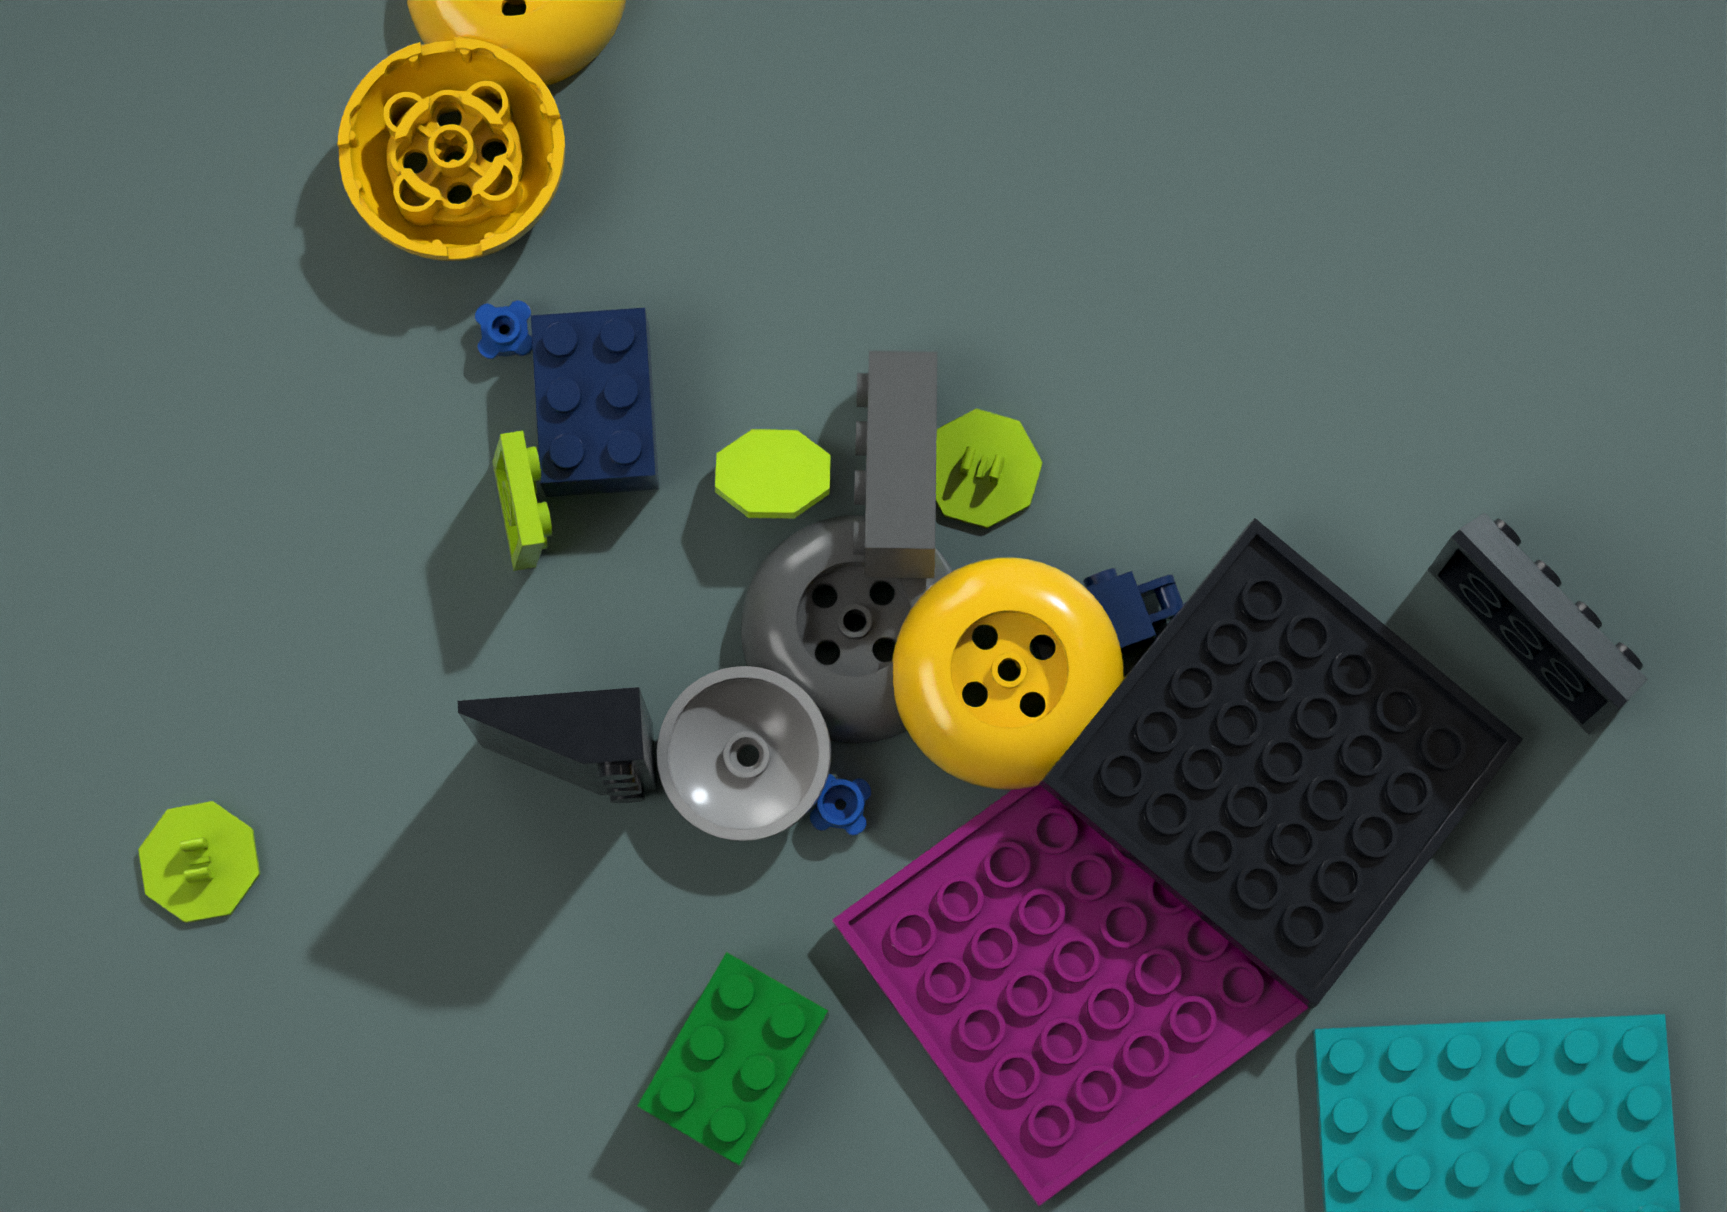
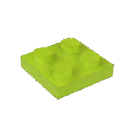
M523 431L500 434L492 463L513 571L536 568L542 550L548 547L547 537L552 536V524L548 505L546 502L537 503L536 481H541L538 452L535 446L526 448Z

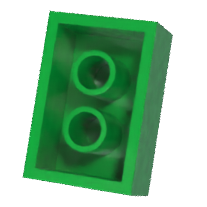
M726 952L637 1106L642 1111L742 1168L829 1018V1011Z

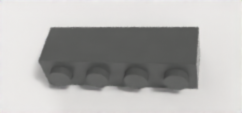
M869 351L868 373H857V407H868L867 421H856L855 456H867L866 470H855L854 505L866 506L865 520H854L853 555H865V577L934 578L938 352Z

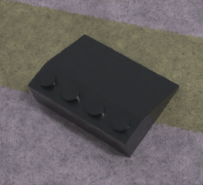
M1483 513L1451 536L1428 568V571L1589 735L1623 706L1648 680L1639 671L1643 668V664L1626 645L1620 642L1614 645L1599 630L1602 622L1586 604L1581 601H1577L1574 604L1558 588L1562 584L1561 580L1546 563L1541 560L1533 562L1518 547L1521 544V540L1507 523L1499 518L1493 522Z
M639 687L457 701L459 715L479 744L485 749L598 795H609L611 803L644 801L645 792L657 791L653 722Z

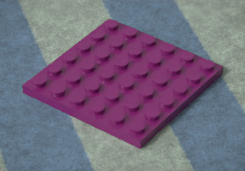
M1040 785L1012 789L832 919L840 934L1038 1207L1309 1008Z

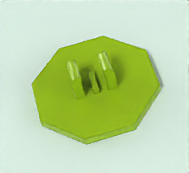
M976 408L937 429L936 503L944 517L989 529L1030 507L1043 462L1021 422Z
M751 429L716 453L715 493L748 518L795 519L830 494L831 455L798 430Z
M214 801L167 809L138 849L145 895L185 923L232 915L261 875L254 830Z

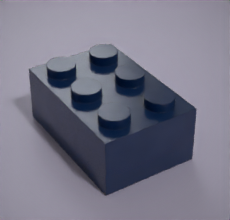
M645 307L531 315L538 450L541 468L540 483L545 496L556 497L659 489L650 332Z

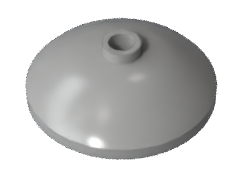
M738 666L720 669L692 683L678 696L668 710L657 742L659 776L673 806L686 820L700 830L734 841L765 839L777 835L798 823L819 799L825 787L831 765V742L828 728L813 699L800 686L787 677L759 667ZM746 746H755L759 752L757 763L751 767H744L739 759L741 750Z

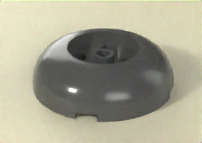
M847 515L820 520L805 526L791 534L769 553L753 576L747 590L741 617V641L747 666L777 672L796 683L813 699L825 720L830 741L868 743L892 738L907 731L899 716L895 701L893 662L877 660L873 655V646L881 639H890L896 644L901 626L917 600L928 588L942 577L951 573L953 569L944 556L935 548L934 578L865 577V555H853L854 520H865V516ZM884 582L893 587L895 597L892 602L887 605H877L872 601L870 590L877 583ZM828 585L834 588L837 592L835 604L829 608L818 607L812 599L813 592L817 587ZM850 614L862 615V621L866 620V625L862 630L852 632L844 626V623L848 622ZM823 642L836 644L840 650L839 659L831 665L821 664L815 657V650L818 645Z

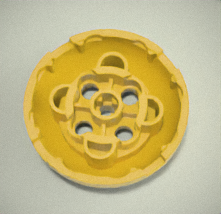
M407 0L414 26L424 44L454 41V37H463L497 45L523 60L538 74L545 85L549 86L576 74L601 53L611 40L621 21L626 0ZM505 3L512 5L526 4L527 6L526 12L522 15L505 16L502 10ZM475 61L471 64L473 70L478 73L491 75L494 72L492 66L481 61Z
M454 37V41H439L424 45L418 42L404 47L382 60L361 80L352 93L341 118L337 146L339 148V166L342 181L353 206L361 218L374 232L395 247L419 257L438 261H462L484 257L508 247L523 237L535 226L549 208L558 190L565 163V136L562 120L556 102L543 80L529 65L511 52L497 45L471 38ZM475 61H481L492 66L494 72L491 75L478 73L473 70L471 64ZM449 112H459L462 115L460 125L447 124L440 126L438 118L441 114ZM493 141L502 143L506 147V153L494 157L493 162L487 161L482 156L483 149L488 143ZM459 151L465 155L459 161L452 159L446 162L447 156L452 152ZM414 152L421 153L427 158L425 169L419 173H414L411 168H404L405 158ZM464 185L472 191L471 197L466 202L452 204L448 201V193L454 186Z
M1013 557L986 559L965 565L942 577L928 588L905 618L896 640L892 660L894 696L899 716L909 735L924 755L942 770L960 780L977 786L1002 790L1038 786L1044 776L1085 729L1124 679L1122 652L1117 633L1109 616L1094 595L1073 577L1055 567L1029 559ZM989 625L996 630L998 640L993 648L982 650L974 644L972 634L978 626ZM1046 635L1053 640L1055 652L1051 658L1039 660L1032 655L1030 643L1034 637ZM1005 660L1014 661L1016 668L1020 669V675L1014 681H1005L998 674L999 664L1002 665ZM978 682L986 688L988 698L982 706L971 707L964 702L962 691L967 684ZM1029 692L1040 694L1045 701L1044 712L1038 717H1028L1020 709L1021 698Z

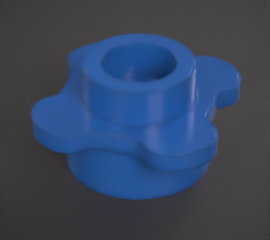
M517 300L512 302L510 306L494 307L487 303L477 309L475 319L481 325L482 339L478 342V350L483 357L494 359L498 355L512 356L517 354L525 356L530 353L533 346L527 321L531 317V310L525 302ZM502 325H507L510 327V331L503 335L499 332V328Z
M829 774L825 787L817 800V806L810 813L812 825L820 831H825L829 827L844 829L849 835H858L863 832L867 825V821L863 816L864 804L871 796L869 784L860 778L851 782L845 779H836L833 775ZM839 799L846 802V807L843 810H838L835 807V802Z

